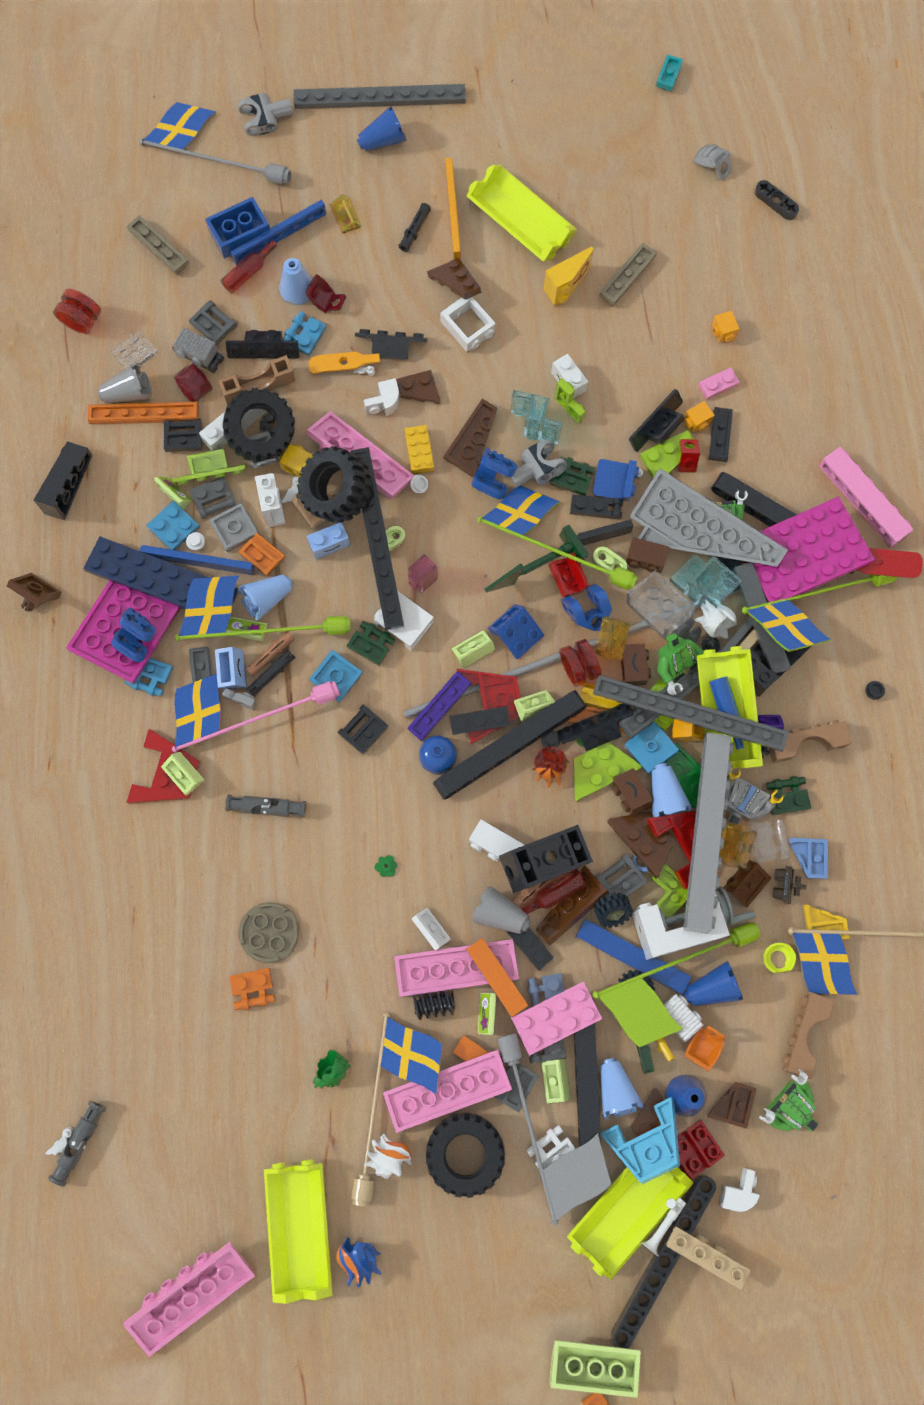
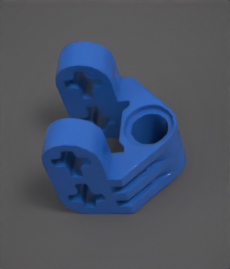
M487 447L471 484L475 489L489 496L503 499L507 492V487L494 478L497 472L507 477H513L517 464L505 458L503 454H497L495 450L493 452L490 451L491 448Z
M597 584L586 588L590 600L596 605L597 609L593 608L583 612L579 602L569 595L561 599L562 606L572 621L578 626L592 631L602 630L612 611L606 592ZM597 617L596 621L591 624L592 620Z
M130 607L122 613L119 620L122 628L114 634L111 645L132 661L142 662L147 654V649L138 641L139 639L145 642L152 641L156 629L145 616H142Z

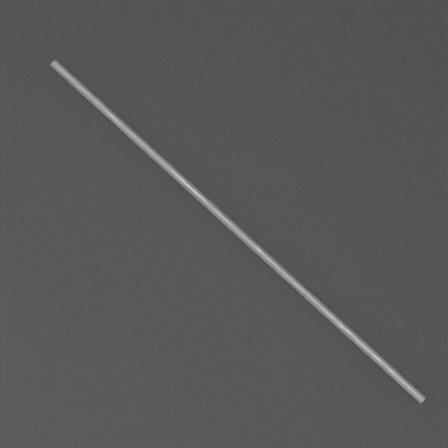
M732 587L501 675L520 676L702 606V603L706 604V598H709L710 603H712L714 596H716L717 600L739 593L741 590L734 592ZM479 685L470 686L461 697L480 691ZM430 701L403 711L405 719L421 713Z

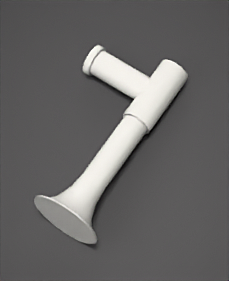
M680 1198L677 1201L674 1199L667 1200L666 1205L670 1208L667 1217L651 1239L641 1242L657 1256V1247L660 1240L686 1205Z

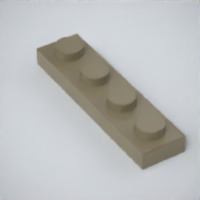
M140 215L127 225L128 231L175 275L189 264L188 260Z
M642 243L600 292V297L614 306L656 257L657 252Z

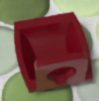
M315 274L306 290V296L325 314L327 311L341 310L346 299L345 294H335L331 286L317 274ZM337 299H340V302L336 306L332 305V302H335Z
M194 363L187 365L174 375L180 390L191 402L198 401L213 389L207 377Z

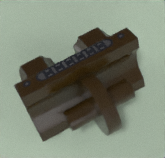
M786 866V869H775L774 880L785 882L784 888L774 887L772 895L773 899L783 901L784 904L791 905L792 889H794V896L800 897V890H806L807 886L801 884L800 876H795V883H793L794 869L791 866Z

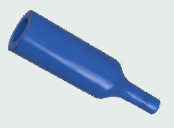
M728 677L710 681L709 684L718 711L740 717ZM733 737L736 749L744 748L742 740Z

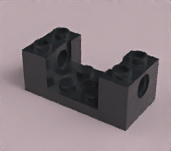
M758 644L751 650L755 694L760 697L786 671L775 674L771 669L769 670L761 645ZM812 646L790 652L785 650L790 666Z
M579 825L499 855L513 893L593 862ZM548 852L554 854L555 859L553 862L547 859Z

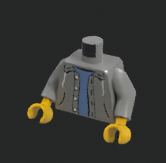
M740 768L737 773L730 771L729 776H727V780L730 781L729 791L725 792V799H728L727 811L731 813L727 823L737 827L741 819L749 822L751 819L758 820L768 815L776 806V803L782 802L784 795L778 799L774 796L778 790H774L771 798H769V794L739 778L741 775Z

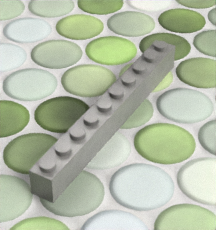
M707 733L704 738L683 929L685 931L708 934L715 928L716 924L713 910L717 908L718 897L715 896V890L719 888L720 877H717V871L721 868L722 857H719V851L723 849L724 845L721 831L725 829L726 825L723 811L727 810L728 799H725V792L729 791L730 781L727 780V773L731 771L732 762L729 761V754L732 755L734 745L730 743L731 736Z

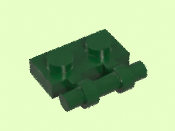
M560 457L566 461L567 467L563 473L551 481V485L586 496L592 477L585 474L593 475L595 468L585 462L582 464L573 461V458ZM570 468L579 470L580 473L571 471Z
M362 621L360 627L365 630L362 634L356 630L347 644V648L380 666L389 652V649L384 644L387 642L393 646L396 639L391 637L390 633L377 629L376 625ZM373 634L376 637L380 638L379 641L376 642L375 640L369 638L370 635Z
M791 776L790 779L785 780L773 779V782L766 783L767 790H778L774 795L776 798L779 799L784 795L782 802L776 803V806L771 810L772 816L811 809L808 790H799V785L806 784L804 776ZM791 786L792 792L782 793V788Z

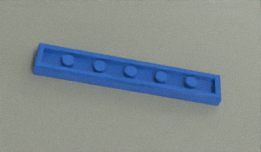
M322 199L232 250L231 254L236 266L326 215L325 203Z
M141 545L140 552L167 562L254 575L255 569L251 562Z
M587 919L584 920L576 935L580 940L643 973L667 964L656 957L646 960L642 949ZM673 966L649 975L653 980L681 995L684 994L691 979V976Z

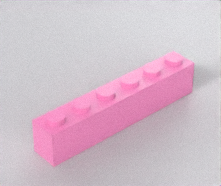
M838 447L822 460L819 465L822 471L890 548L894 547L914 530L910 522L900 515L897 507L892 505L887 500L886 495L877 489L873 480L862 472V468L858 464L854 463L847 451Z

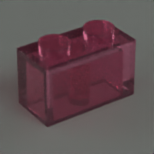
M425 554L408 568L409 585L413 590L423 593L438 579L437 566Z

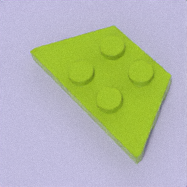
M609 742L574 758L575 802L612 784L614 777L632 768L637 771L642 766Z

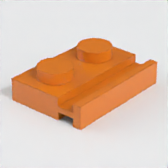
M257 532L238 552L239 555L248 562H251L266 577L285 558L284 554Z

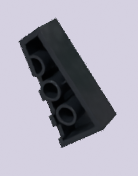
M67 441L62 448L59 457L33 500L44 514L65 521L93 456L87 447Z

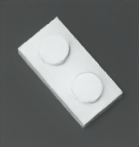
M425 908L412 918L435 951L451 940L428 908Z

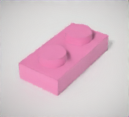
M730 367L700 381L698 386L706 400L738 386L739 380Z

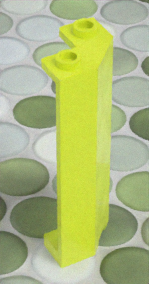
M500 164L490 166L486 171L484 180L474 181L469 186V192L466 196L543 262L551 261L556 256L555 252L560 247L564 249L577 231L572 224Z
M742 646L730 647L731 651L716 653L715 649L705 650L704 654L697 655L702 706L718 710L709 682L727 676L740 717L758 722L750 649L743 650ZM704 728V730H705V736H706L707 733H714V734L725 735V734L718 733V732H715V731L708 730V729H705V728ZM731 736L730 743L734 745L732 755L729 754V761L732 762L733 769L763 766L761 745L742 740L744 748L737 750Z
M314 1159L303 1160L301 1164L285 1166V1163H274L272 1168L264 1169L273 1303L287 1304L301 1299L320 1300L333 1296L323 1164L314 1163Z
M627 1167L569 1233L567 1238L572 1242L570 1247L578 1255L583 1253L594 1264L592 1269L600 1277L605 1275L611 1280L642 1244L641 1242L645 1241L668 1214L670 1208L666 1205L667 1200L674 1199L677 1201L678 1198L681 1199L693 1182L677 1167L642 1184Z

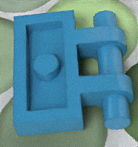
M300 311L293 318V324L290 329H287L284 333L285 337L283 340H298L299 352L310 357L327 326L325 323L312 317L309 318L308 322L303 321L306 314ZM298 328H302L303 330L300 335H297L296 331Z
M150 658L134 685L126 680L125 684L131 686L134 690L140 689L146 691L151 696L157 695L161 697L164 690L157 688L159 683L167 684L173 667ZM142 678L150 679V685L141 682Z

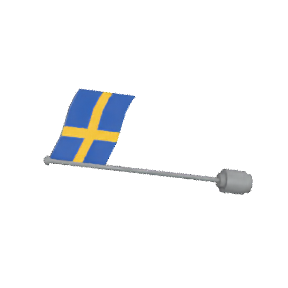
M176 102L165 113L156 128L145 139H140L142 146L146 144L263 172L269 182L284 185L289 184L291 180V170L286 166L269 163L265 169L184 150L197 137L205 123L216 114V111Z

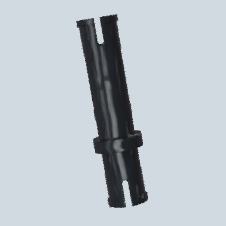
M427 203L421 204L409 228H406L404 231V237L398 245L399 249L403 252L409 251L431 211V207Z
M288 649L276 661H272V665L246 688L251 692L252 696L255 697L280 672L283 673L287 665L296 659L293 654L288 657L291 654Z

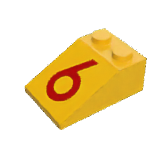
M592 246L546 270L543 290L554 306L559 303H565L589 271L594 251Z

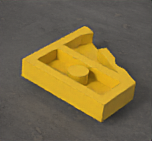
M807 904L802 905L806 929L849 931L846 918L813 908ZM840 934L842 940L850 939L849 935Z

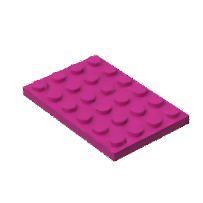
M838 496L760 531L787 548L788 551L778 566L752 563L768 603L806 593L871 564L875 559Z
M109 581L66 649L134 685L181 608ZM130 607L142 616H145L156 629L152 641L145 642L140 639L138 641L147 649V654L142 662L132 661L111 645L114 634L122 628L119 624L121 615Z

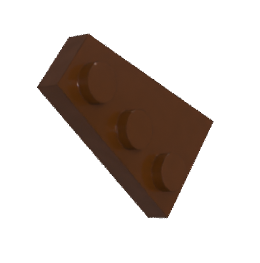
M459 258L427 271L430 279L438 280L440 285L448 286L453 293L465 300L481 293L479 284Z

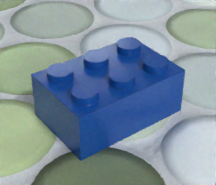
M254 197L205 219L208 230L224 259L231 256V251L270 229Z

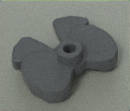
M688 619L678 627L675 634L678 637L690 639L697 643L702 630L700 626H697L690 631L696 621Z

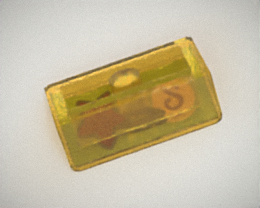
M342 194L330 203L343 234L362 227L349 197Z

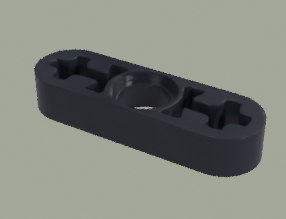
M761 180L757 183L755 188L757 198L784 219L793 220L796 218L799 211V206L796 202L766 180ZM772 198H780L781 203L773 202Z

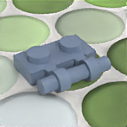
M561 973L541 977L542 985L537 986L536 978L528 979L529 987L527 990L528 994L531 995L533 1005L531 1008L540 1004L538 992L544 991L546 1001L564 991Z

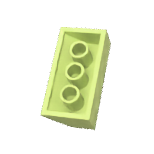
M555 1340L550 1366L551 1388L638 1398L641 1350Z

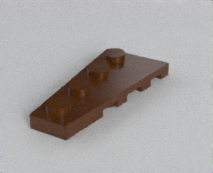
M482 398L445 453L443 459L474 478L497 407Z
M585 865L582 867L578 878H574L570 883L571 887L566 894H562L558 899L559 903L557 906L549 911L536 929L549 946L594 908L596 902L600 901L601 897L605 898L607 894H610Z

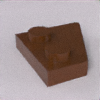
M431 370L396 379L401 398L415 399L421 402L427 400L435 402V404H441Z

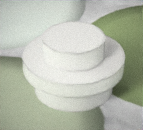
M416 475L411 479L410 487L413 492L420 494L427 490L428 481L423 475Z
M194 532L188 535L186 544L189 549L198 551L204 547L205 538L202 534Z

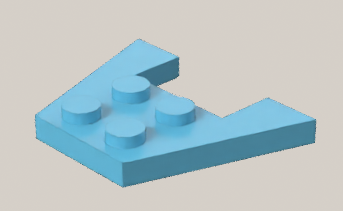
M672 1097L654 1105L661 1125L629 1142H626L619 1125L601 1132V1136L642 1184L680 1166L675 1104Z

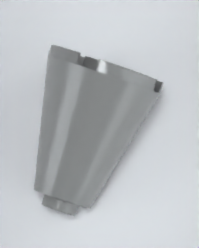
M135 363L100 385L98 395L106 403L145 400L152 397V395H149V392H152V388L146 372H141L139 369L142 366L139 363Z
M489 886L480 898L482 900L480 906L475 908L473 922L478 925L521 934L523 931L527 932L531 924L528 914L495 888Z

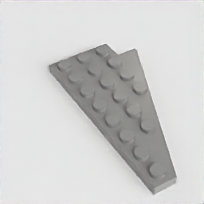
M659 468L630 515L632 519L645 526L638 539L669 546L671 549L771 566H778L788 551L781 544Z

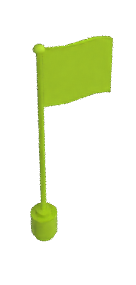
M755 922L744 923L732 928L727 940L599 992L594 991L593 997L599 998L608 1007L634 1044L638 1047L649 1044L683 1028L670 1016L658 995L642 978L730 942L738 948L757 941V938L761 936L760 930Z

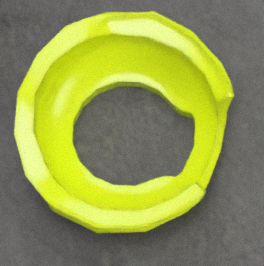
M777 942L765 950L763 960L771 972L780 973L793 969L796 963V954L790 945ZM774 951H781L785 955L786 961L783 968H776L772 964L771 954Z

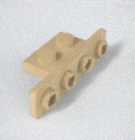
M674 1227L666 1243L667 1247L738 1289L743 1288L750 1273L748 1268L726 1255L727 1250L716 1244L715 1247L707 1244L708 1239L697 1233L695 1237L678 1227Z

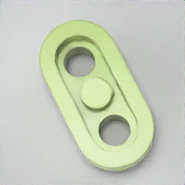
M392 526L386 530L389 551L397 548L405 541V531L402 527ZM398 535L399 538L394 539L393 536Z
M598 547L594 551L593 561L597 566L609 571L615 566L627 569L626 561L607 547ZM599 556H604L605 560H600Z

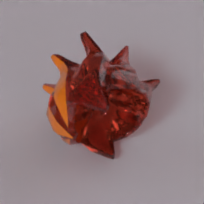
M555 746L543 747L534 759L535 767L532 769L537 772V782L542 778L547 781V788H549L555 779L559 786L561 785L560 779L562 774L566 772L569 763L563 751Z

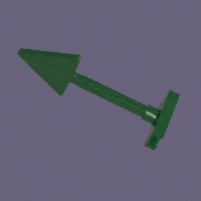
M570 525L563 527L559 536L564 544L558 550L568 554L575 553L577 558L585 560L584 558L589 556L587 550ZM552 551L525 566L521 563L484 590L487 593L512 586L516 583L519 576L528 574L562 555Z

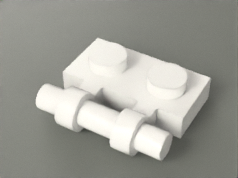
M559 1125L553 1130L550 1128L544 1137L538 1141L536 1140L543 1169L560 1156L576 1149L568 1137L561 1142L557 1138V1136L563 1133ZM553 1141L555 1147L545 1153L542 1148ZM533 1144L526 1150L530 1157L535 1154Z

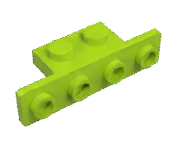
M224 449L187 455L191 474L173 477L172 481L178 482V485L189 483V479L196 478V481L206 480L207 476L223 477L226 472L231 471L233 474L243 473V469H246L247 466L245 463L228 467Z

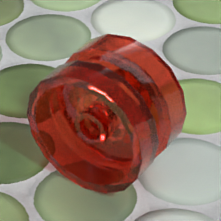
M65 289L61 296L62 302L57 303L53 310L54 316L68 328L81 334H89L94 325L93 321H96L101 313L100 306L90 297L77 290Z
M585 638L576 641L574 648L567 645L559 649L561 662L574 687L585 684L586 677L589 680H595L601 675V668L596 654Z

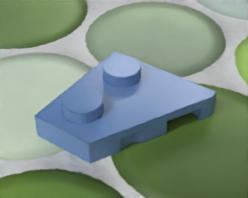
M789 838V843L806 878L828 879V839Z

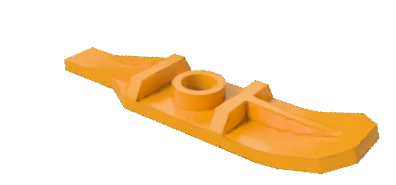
M358 352L318 355L310 359L309 371L315 375L323 372L356 370L364 365L380 363V354L363 355ZM342 361H347V362H348V363L345 364V365H341V362H342Z

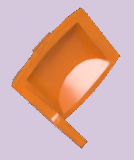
M711 1026L701 1027L692 1037L684 1057L709 1072L722 1052L726 1036Z

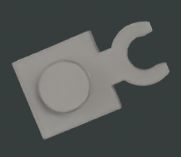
M225 688L222 694L224 698L253 711L257 706L254 696L246 692L242 695Z

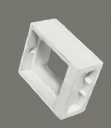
M461 297L440 313V322L466 352L476 349L483 340L490 339L495 333V322L473 297L466 300ZM471 308L485 326L468 338L455 324L454 320Z

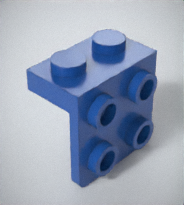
M600 459L597 466L593 494L611 499L621 498L623 501L629 502L630 497L634 496L636 485H633L634 478L638 477L639 467H636L637 461L629 460V463Z

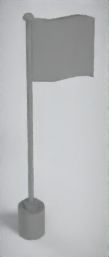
M516 1033L497 1038L503 1063L507 1062L508 1066L512 1065L553 1220L551 1224L558 1225L559 1218L574 1207L598 1196L611 1185L599 1136L597 1133L587 1143L560 1156L543 1169L516 1064L520 1063L519 1059L523 1058Z

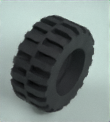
M258 387L252 388L250 391L246 389L241 391L240 395L234 396L227 405L223 418V434L230 449L232 448L236 455L244 457V460L255 461L254 463L278 458L288 448L295 432V417L292 415L291 407L287 406V401L284 398L281 399L275 391L271 393L266 388L258 390ZM252 409H263L269 412L276 421L274 436L263 443L248 439L241 428V420L246 412Z
M334 446L322 448L321 452L316 451L312 454V458L306 460L305 467H302L300 471L302 472L301 477L298 478V483H300V487H298V494L301 495L300 501L304 504V508L316 517L337 523H342L345 520L349 521L353 519V515L357 516L361 512L360 509L364 508L367 504V498H370L371 492H369V489L372 488V481L369 478H371V473L367 470V464L359 456ZM342 470L343 484L341 490L334 498L328 500V482L333 474Z
M464 1113L454 1114L449 1118H445L435 1127L427 1143L426 1164L428 1172L434 1179V1183L438 1187L440 1186L447 1194L451 1193L459 1198L461 1196L472 1198L474 1195L484 1194L500 1178L505 1164V1148L499 1132L492 1123L479 1115ZM467 1134L476 1137L482 1143L485 1150L483 1165L478 1171L470 1175H460L454 1172L446 1160L448 1144L459 1135Z

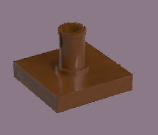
M33 573L10 579L7 584L8 588L24 597L21 608L25 611L31 612L34 609V605L39 606L56 600L61 595V591Z

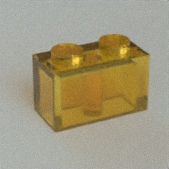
M603 616L595 653L605 659L622 661L630 623L622 619Z
M727 823L723 835V849L719 851V857H722V864L728 867L746 869L757 832L745 825Z

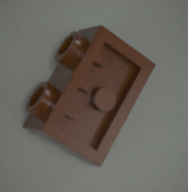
M747 859L739 866L737 872L727 880V884L723 888L726 892L731 893L742 906L747 908L771 880V877L757 862Z

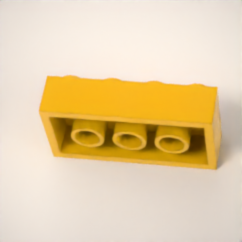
M427 425L404 428L411 473L414 475L433 472L434 462Z

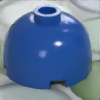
M441 735L426 739L419 750V761L422 767L435 775L444 774L451 770L457 760V749L453 742Z

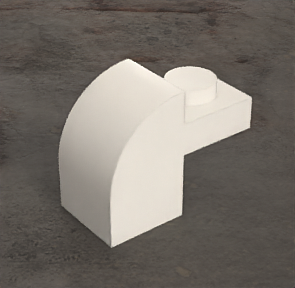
M395 378L378 382L380 396L364 400L366 414H377L384 410L385 416H389L395 412L399 405V390Z
M743 1167L739 1188L723 1184L719 1206L738 1212L751 1209L759 1199V1194L752 1192V1188H755L757 1183L755 1171Z

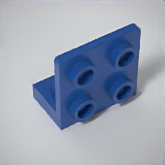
M514 604L488 627L491 634L500 637L516 659H519L544 637V633L526 608Z

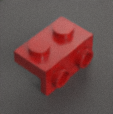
M570 558L551 561L548 564L562 598L580 594L589 586L579 562Z

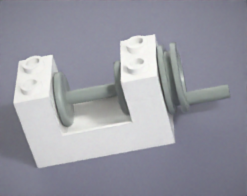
M719 886L715 890L718 904L717 908L713 910L716 924L715 928L708 934L683 930L684 927L669 931V925L685 920V913L665 918L658 905L651 906L650 902L639 905L636 911L632 913L642 950L646 960L727 937L730 935L727 925L755 918V913L752 910L733 915L729 897L725 889Z

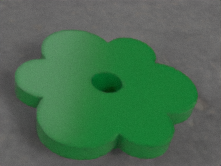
M393 856L379 857L378 863L375 864V870L380 872L381 877L386 875L389 877L394 876L397 863L394 862Z

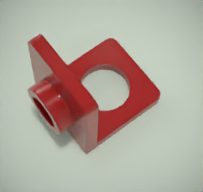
M680 439L681 456L678 471L696 472L700 457L698 440ZM692 444L694 445V448L689 449L686 448L684 445Z

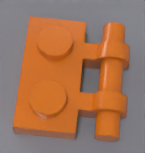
M270 968L229 976L232 995H241V1001L234 1002L235 1010H249L253 1006L261 1005L263 1007L267 1006L268 1003L275 1002L274 994L266 995V989L273 988ZM259 991V997L248 998V993Z

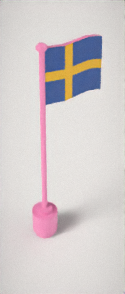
M217 674L176 689L174 705L177 731L176 742L172 747V751L177 753L180 749L310 700L322 705L340 696L339 689L335 681L325 682L312 687L313 691L310 692V697L220 730L221 707Z

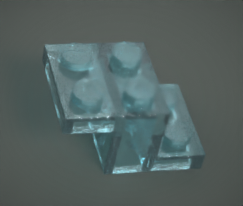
M514 390L510 413L520 417L526 416L523 436L529 440L543 441L549 439L554 444H559L563 422L546 419L550 398Z
M696 554L669 580L696 605L705 598L715 608L742 583V580L714 556L705 563Z

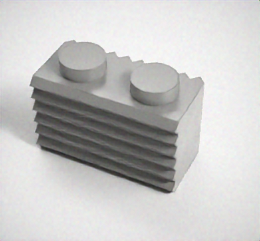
M183 327L172 345L178 357L182 359L188 358L199 367L201 365L208 367L218 350L214 341L204 336L202 337L191 330L189 331L185 327Z

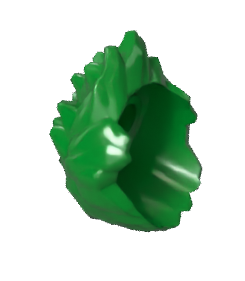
M329 1050L327 1056L323 1059L321 1058L317 1063L318 1071L312 1082L315 1084L314 1087L323 1089L324 1086H338L341 1080L346 1077L347 1070L351 1065L336 1050Z

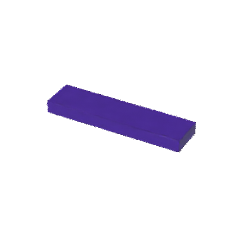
M456 671L407 729L420 741H423L472 683L459 671Z

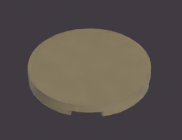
M267 902L258 904L244 915L239 927V941L242 948L252 959L263 963H274L286 958L296 947L299 938V926L295 916L289 909L278 903Z

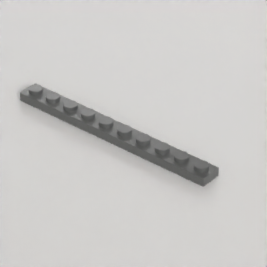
M465 84L294 89L295 109L466 103Z
M601 675L598 677L593 695L781 752L784 751L789 732Z

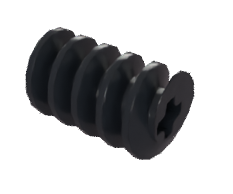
M453 989L450 996L446 990L443 992V997H441L438 991L435 994V998L432 997L431 993H428L427 999L424 998L423 994H420L419 1000L413 995L415 1015H417L419 1020H422L423 1014H425L427 1019H430L431 1013H433L435 1018H438L439 1011H441L443 1017L446 1016L447 1010H449L451 1015H454Z

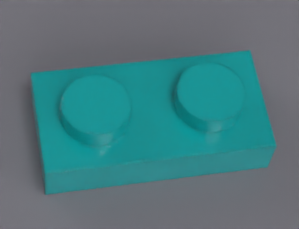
M667 54L657 79L656 87L668 91L673 90L683 63L682 58Z

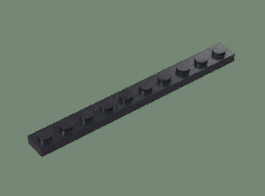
M369 447L351 450V453L362 458V461L368 466L367 470L371 473V478H369L372 481V488L369 489L371 495L366 500V506L362 507L385 630L404 627Z

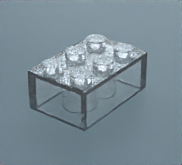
M656 570L627 592L626 604L664 640H666L669 634H674L678 627L685 623L686 620L693 619L695 607Z

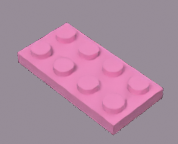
M583 981L511 1019L528 1054L532 1055L601 1020L602 1017Z

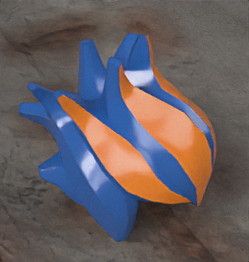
M347 1237L343 1245L339 1247L336 1260L347 1274L348 1286L356 1278L357 1287H360L364 1276L367 1284H370L372 1271L381 1275L377 1268L375 1257L381 1253L377 1252L372 1244L358 1241L356 1244L351 1245L350 1239Z

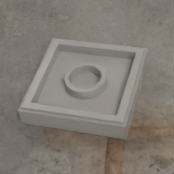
M242 503L209 519L226 552L246 543L255 536L256 532L259 534Z

